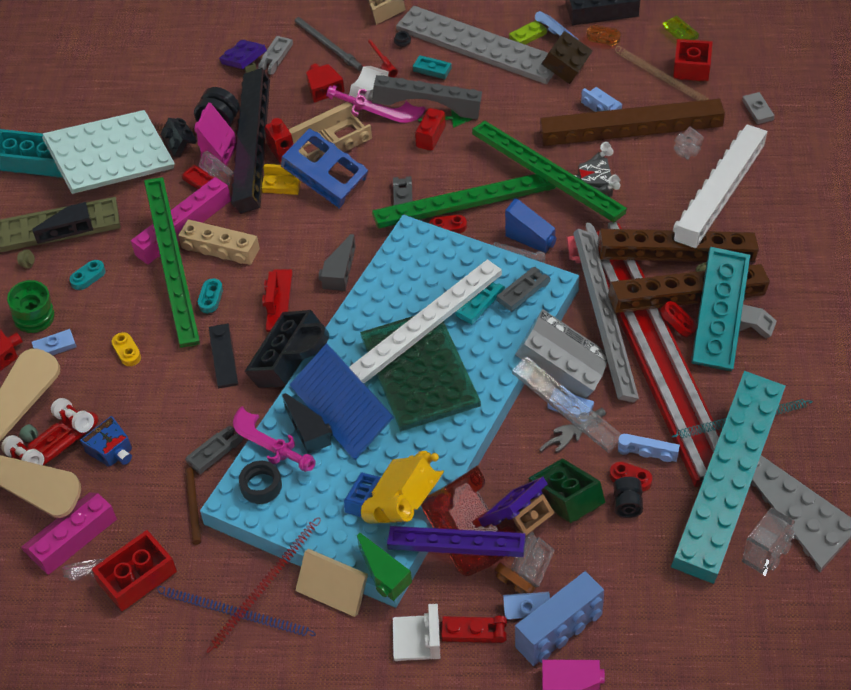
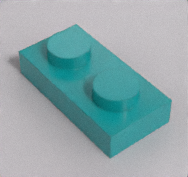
M419 55L413 65V72L446 79L452 69V64L449 62Z

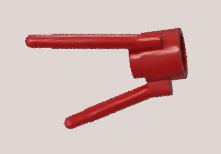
M368 40L371 47L384 62L380 69L388 71V77L395 78L398 70L386 56H383L371 40Z

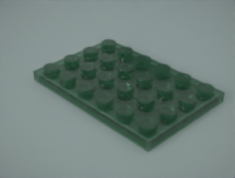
M414 316L360 332L367 353ZM444 321L376 374L400 432L481 406L479 396Z

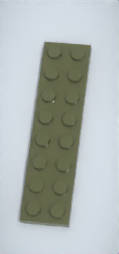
M116 197L86 202L93 231L45 243L121 228ZM65 207L0 219V252L40 245L37 244L32 229Z

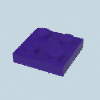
M240 40L233 48L226 50L219 59L221 64L244 69L267 50L263 44Z

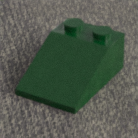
M563 458L528 478L529 482L544 477L547 485L541 490L542 494H544L552 509L569 523L579 520L582 516L606 503L601 482Z

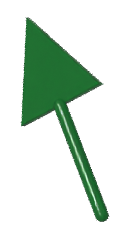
M452 109V116H445V120L452 119L453 128L473 120L472 118L460 117Z

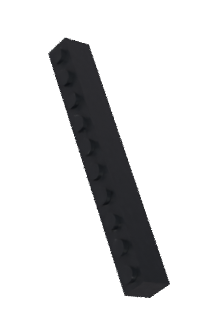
M263 68L243 74V82L241 83V106L239 108L240 117L238 119L239 128L237 131L238 139L236 144L235 170L233 171V193L231 197L233 207H236L240 214L261 208L266 142L265 125L267 124L270 79Z

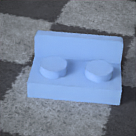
M597 87L591 91L586 88L582 90L581 103L595 112L622 109V103Z

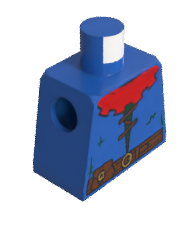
M112 416L80 440L85 453L107 466H112L117 461L126 465L132 459V455L129 453L132 449L129 438Z

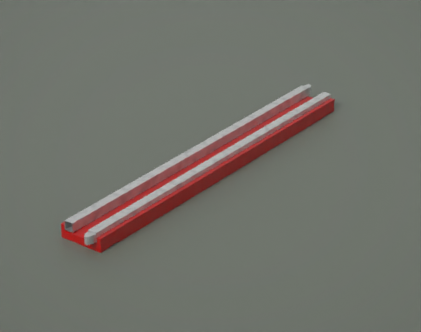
M586 223V231L593 233L598 249L597 241L600 231L596 232L591 223ZM608 223V229H622L619 223ZM600 259L608 289L613 281L645 278L637 260ZM660 308L616 313L671 436L676 435L678 430L713 422L714 420L666 320L662 317ZM717 428L716 430H709V432L705 429V433L702 432L701 434L698 431V435L695 434L694 436L691 433V437L688 436V433L686 435L685 432L684 438H681L680 431H678L679 435L672 437L674 443L680 445L679 454L694 487L702 485L720 437Z

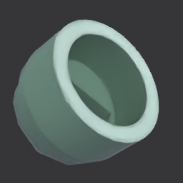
M28 424L20 430L19 437L25 442L30 443L38 437V431L31 424Z

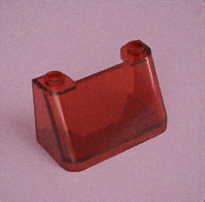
M478 466L432 492L421 504L423 512L433 528L517 533L516 530L509 526L500 529L498 524L495 526L489 524L483 527L478 520L489 510L478 492L485 485V478ZM448 553L458 571L464 576H471L491 567L504 557Z

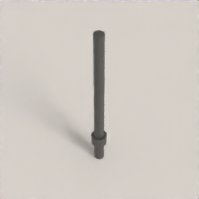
M300 17L295 19V23L344 59L347 65L353 66L358 71L362 70L363 65L356 61L353 55L347 54Z

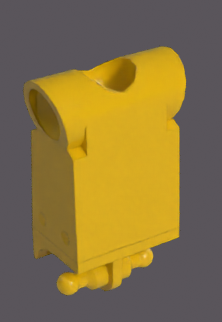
M419 451L415 456L411 455L408 458L393 459L373 489V497L364 501L361 507L362 519L369 524L411 521L414 516V510L420 507L444 472L443 470L435 471L430 466L432 461H438V454Z

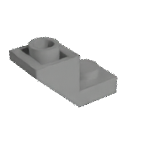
M743 305L739 331L752 327L766 339L771 337L777 320L764 309Z

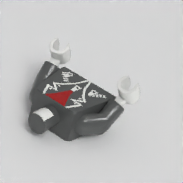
M603 142L600 146L602 152H598L585 163L579 164L578 175L574 176L611 197L613 189L618 190L621 184L619 182L621 179L617 175L611 176L608 159L604 156H611L613 149L609 142Z

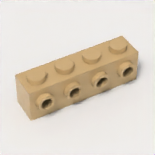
M189 219L178 235L181 248L235 261L240 264L251 265L260 249L258 238L255 235Z

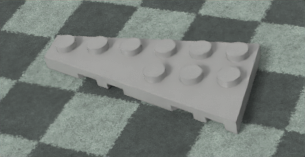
M760 456L751 481L752 486L759 490L766 504H770L774 514L790 535L798 540L803 547L804 553L812 558L816 564L815 567L821 572L850 541L851 517L765 457Z

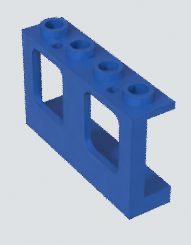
M310 128L282 156L281 160L282 168L339 209L344 204L345 197L361 180L365 181L368 174V169L363 164L356 162L348 153L342 152L334 143L327 141L320 133ZM308 141L325 153L317 162H312L299 153V150ZM337 162L354 174L346 184L339 182L328 173Z

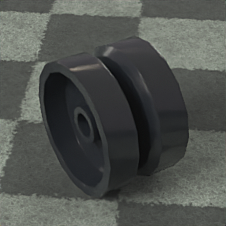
M219 87L207 88L194 109L196 121H199L202 110L206 108L209 102L231 127L233 119L239 112L238 100L225 89Z

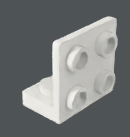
M428 604L429 613H424V616L393 618V656L395 661L440 659L438 604Z

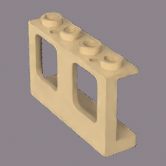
M345 102L289 129L294 144L310 128L320 133L327 141L334 143L342 152H346L372 139L371 125L364 126L357 117L352 115V104ZM348 126H352L356 130L341 138L335 135L336 132ZM308 141L299 150V153L310 161L317 162L325 153L320 149L307 153L304 148L312 144Z

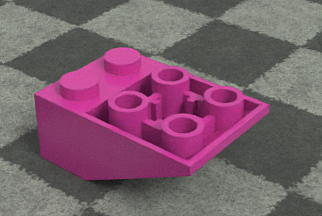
M208 102L194 128L195 133H197V143L200 146V156L203 159L204 167L225 171L236 149L235 133L215 107Z

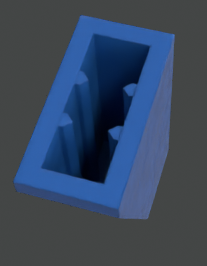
M515 198L505 210L506 237L545 254L550 247L552 248L557 240V237H555V227L520 200Z

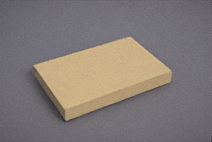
M307 549L304 552L295 591L355 617L359 612L368 574L311 549Z

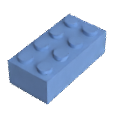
M584 571L515 625V648L533 666L539 662L542 663V660H547L551 652L557 648L561 649L564 647L570 637L574 634H580L589 622H594L601 617L603 613L604 589Z

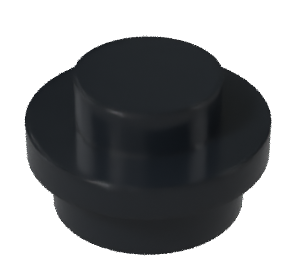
M405 31L397 32L394 37V43L397 46L405 47L411 43V37Z

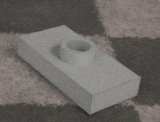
M760 92L743 96L742 101L756 124L774 120L775 115Z

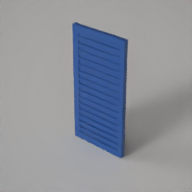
M327 343L290 383L292 389L312 411L320 415L325 424L329 423L333 436L355 460L394 418L388 409Z

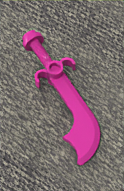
M333 85V87L329 86L326 94L330 100L335 97L352 103L351 113L355 117H358L359 113L354 109L358 111L364 109L397 122L408 123L420 118L426 109L424 106H413L407 100L399 108H389L381 104L372 103L365 96L360 95V93L365 95L366 89H360L357 97H353L340 91L338 92L336 90L337 86Z
M243 406L238 409L233 419L235 431L242 437L274 452L276 456H267L268 462L277 464L280 460L289 458L299 463L300 470L304 472L313 470L316 461L312 455L305 454L302 456L291 450L295 447V442L291 435H288V443H285L283 439L276 440L255 428V423L259 418L258 414L248 413Z

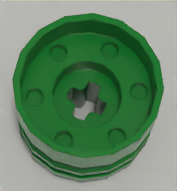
M26 280L11 288L7 296V302L15 326L20 331L26 333H37L48 328L54 320L55 312L47 287L41 282Z

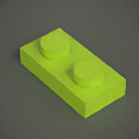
M535 20L509 33V39L526 45L546 35L547 28Z

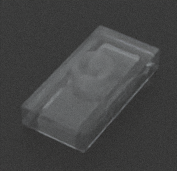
M209 151L203 152L198 166L210 176L217 177L229 186L234 172Z

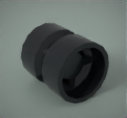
M621 477L615 480L613 484L615 513L624 518H633L643 513L642 482L635 477Z

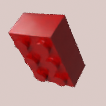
M148 530L91 569L97 583L121 612L177 572L173 558Z

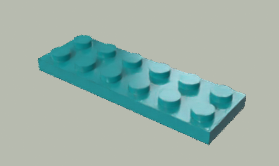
M714 247L709 248L691 360L692 364L731 372L734 369L750 261L749 254Z

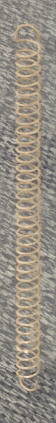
M631 56V58L634 60V62H632V63L638 64V63H635V62H636L635 59ZM639 63V65H637V66H639V67H642V69H645V68H646L645 66H644V68H643V66H640V65H641L640 63Z

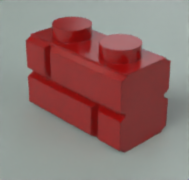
M428 108L425 113L426 115H424L415 132L418 148L432 151L446 127L444 111Z

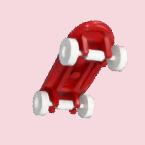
M59 398L53 402L51 413L56 418L62 419L60 422L55 423L40 434L27 447L24 446L23 441L17 436L11 435L6 437L1 445L2 452L14 459L46 465L84 434L92 430L99 421L98 416L91 411H77L73 408L70 401L65 398Z

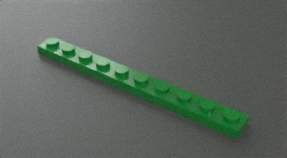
M483 121L472 129V135L613 223L626 214L627 208L487 121Z
M533 174L372 210V216L379 229L396 225L402 215L419 220L556 189V186Z
M163 177L144 180L179 346L182 348L200 345Z

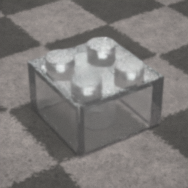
M771 507L747 538L742 562L764 576L767 575L770 569L774 571L781 560L779 557L782 553L786 555L792 546L790 541L795 535L793 530L795 521Z

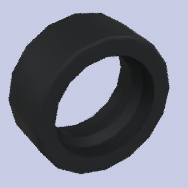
M261 460L247 464L241 470L239 486L246 500L255 504H264L274 500L279 495L282 489L280 472L274 464ZM266 474L273 478V483L263 490H252L248 487V481L256 475Z

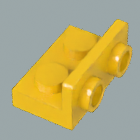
M264 164L262 193L299 194L301 181L282 168L281 165Z

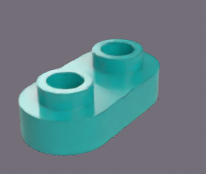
M92 260L75 271L70 276L72 288L75 290L86 289L103 277L106 272L103 262Z
M212 278L204 282L198 298V306L201 312L212 313L218 308L223 293V286L220 280Z

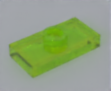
M677 15L663 22V27L677 39L696 40L699 37V33Z

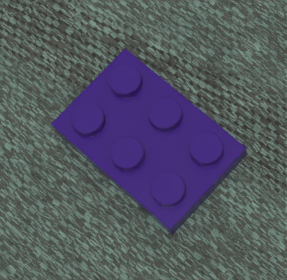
M544 477L512 489L478 519L483 527L489 524L495 526L506 517L510 520L519 515V509L527 507L531 504L530 499H534L542 494L541 490L547 485Z

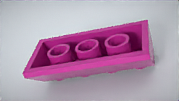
M89 492L77 502L70 514L66 517L55 519L21 546V549L49 575L117 520L112 506L100 494Z

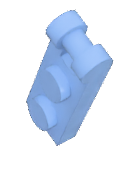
M541 11L535 14V20L549 26L548 30L551 33L561 36L566 31L579 40L551 16Z
M621 434L619 436L618 452L622 455L635 453L646 458L654 457L665 462H677L679 444L630 434Z

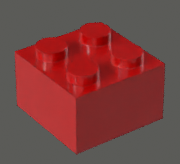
M677 39L674 79L709 81L713 41Z

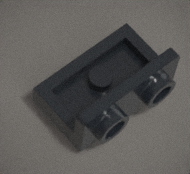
M168 118L160 135L173 156L181 157L187 143L196 144L197 139L185 120L181 118Z

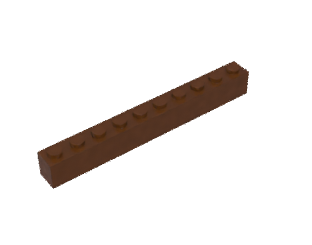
M718 98L540 118V133L543 146L715 128L723 127L725 112L721 99Z

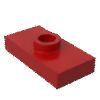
M193 165L181 175L184 181L197 189H200L214 178L196 165Z

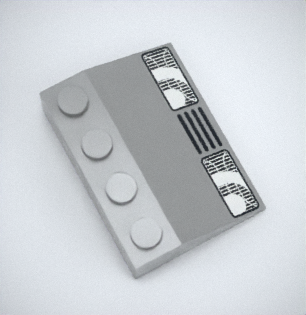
M543 309L515 354L574 395L585 399L595 390L608 362L605 350Z

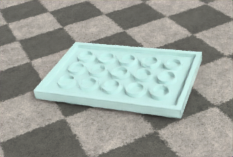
M145 110L43 133L42 137L72 194L173 169L175 166L172 157Z

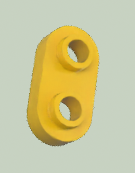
M125 332L116 334L112 338V345L121 362L125 366L138 364L141 360V354L132 337Z

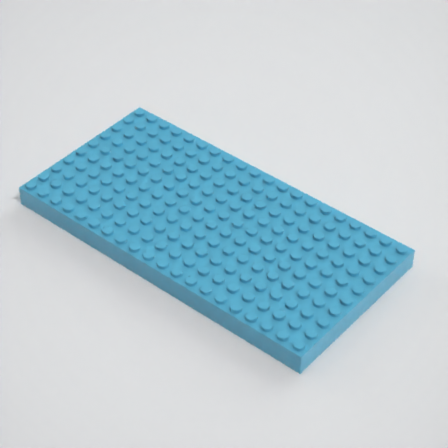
M402 215L326 326L329 332L327 344L349 367L487 259L502 269V275L493 283H499L505 286V289L532 267L538 268L541 274H546L551 280L546 287L540 288L512 312L500 304L496 298L473 325L456 317L454 312L364 383L394 418L356 460L349 455L332 435L330 436V446L309 453L316 461L313 470L304 472L299 469V463L289 458L274 464L280 472L282 489L274 500L264 504H255L246 500L241 493L239 486L241 470L247 464L254 461H268L267 456L274 457L276 455L274 452L248 440L201 508L200 513L204 525L282 558L283 555L286 561L300 567L304 552L307 549H311L367 573L368 577L363 594L397 608L407 588L394 601L378 593L359 549L357 535L359 533L363 534L411 571L413 580L428 552L388 550L387 540L390 526L443 528L534 367L515 355L542 309L560 321L563 319L579 291V275ZM314 356L305 358L256 428L258 431L276 440L283 439L285 443L289 442L288 435H291L295 442V447L291 450L302 456L307 454L284 407L282 394L286 393L308 407L292 389L290 383ZM419 451L438 454V461H432L430 466L435 471L443 470L444 472L420 507L414 510V516L411 521L369 524L362 517L345 512L344 500L361 472L382 477L393 459L408 458L411 455L415 456ZM266 474L256 475L248 481V487L252 490H263L273 483V478ZM309 522L313 523V524H311V525L313 526V528L315 529V531H314L313 529H311L310 527H308L313 534H311L310 532L306 531L307 534H308L310 537H308V536H306L305 534H303L304 537H305L307 540L301 538V540H302L305 544H303V543H301L300 541H298V543H299L302 547H300V546H298L297 544H295V546H296L299 550H296V549L293 548V547H292V549H291V548H290V545L294 546V545H293V542L297 543L295 539H299L298 535L302 536V535H301V532L305 533V532H304V529H307L306 526H310ZM284 552H290L293 555V557L288 554L285 555Z

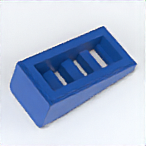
M363 472L360 473L344 500V508L347 514L361 517V507L365 500L373 497L372 491L381 477Z

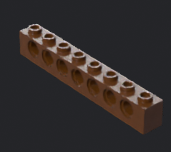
M600 229L597 241L600 259L707 262L709 248L714 247L749 254V263H754L759 251L755 232L707 231L697 248L674 241L675 232L673 230Z
M762 264L749 265L744 297L766 294L770 280ZM705 271L613 281L610 284L608 297L614 313L661 308L668 301L675 302L677 305L701 303Z

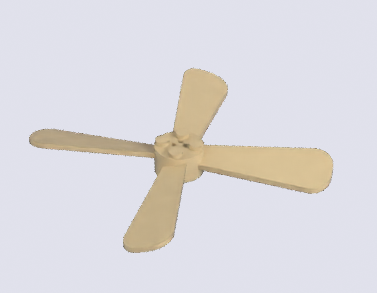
M37 348L24 351L19 355L1 386L0 441L58 377L60 365L57 359L50 353ZM0 455V487L54 518H63L72 512L81 493V483L75 474Z

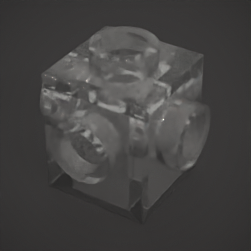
M689 127L684 133L680 132L674 140L676 142L674 146L676 154L687 160L692 155L695 157L701 150L700 146L703 143L704 137L692 127Z

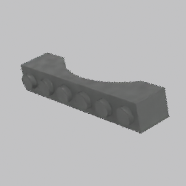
M376 75L372 103L390 106L407 99H427L447 106L460 117L478 119L482 91Z

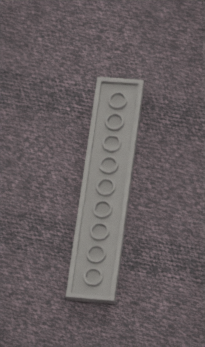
M413 6L396 25L397 31H405L413 37L547 84L554 75L553 72L541 64L547 56V52L417 6Z

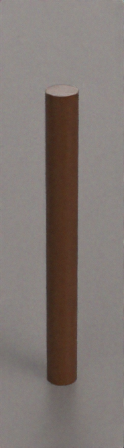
M187 468L185 469L192 542L197 545L201 543L194 469Z

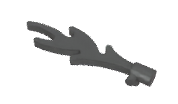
M601 407L589 417L576 418V423L581 425L569 424L554 429V434L562 433V435L546 442L540 448V452L542 453L548 446L554 443H560L559 447L555 449L556 453L560 452L568 445L573 435H576V441H579L583 431L594 420H598L600 423L604 421L601 417L606 415L605 410Z

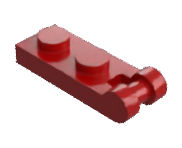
M443 616L442 641L503 643L507 640V633L505 632L507 618L505 616H495L494 618ZM489 628H495L494 632H488Z

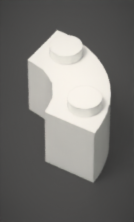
M363 66L359 78L355 83L351 84L349 95L357 97L360 89H366V94L360 93V95L372 101L376 75L388 76L389 72L372 66Z

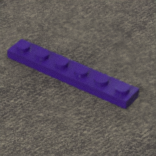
M390 526L387 549L524 557L526 534Z

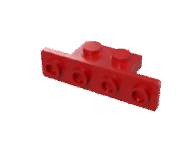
M274 269L269 271L268 279L264 281L266 295L262 296L263 307L266 306L267 310L266 332L271 331L282 312H288L293 275L292 269Z

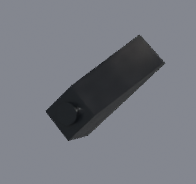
M86 202L67 206L34 227L32 231L37 244L93 231Z
M229 323L210 326V342L218 389L239 385Z
M282 394L284 407L307 454L330 446V436L333 433L329 423L325 424L320 415L290 395Z

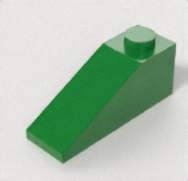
M359 533L357 535L358 546L375 583L376 590L383 597H389L394 601L412 583L411 571L363 534Z

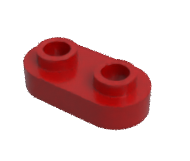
M462 215L435 217L429 222V224L458 234L463 233L467 229V220Z
M668 301L661 307L663 319L676 329L680 335L689 337L696 331L695 321L675 302Z
M616 462L610 468V479L613 482L621 477H635L642 482V492L649 490L652 486V474L646 469L625 462Z

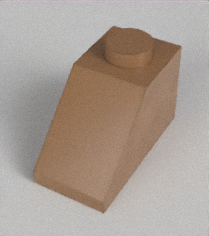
M544 494L530 499L531 504L521 510L519 509L520 514L512 518L521 533L529 534L554 514Z

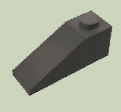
M350 234L324 261L323 269L319 270V281H322L323 289L346 291L356 248L354 234Z

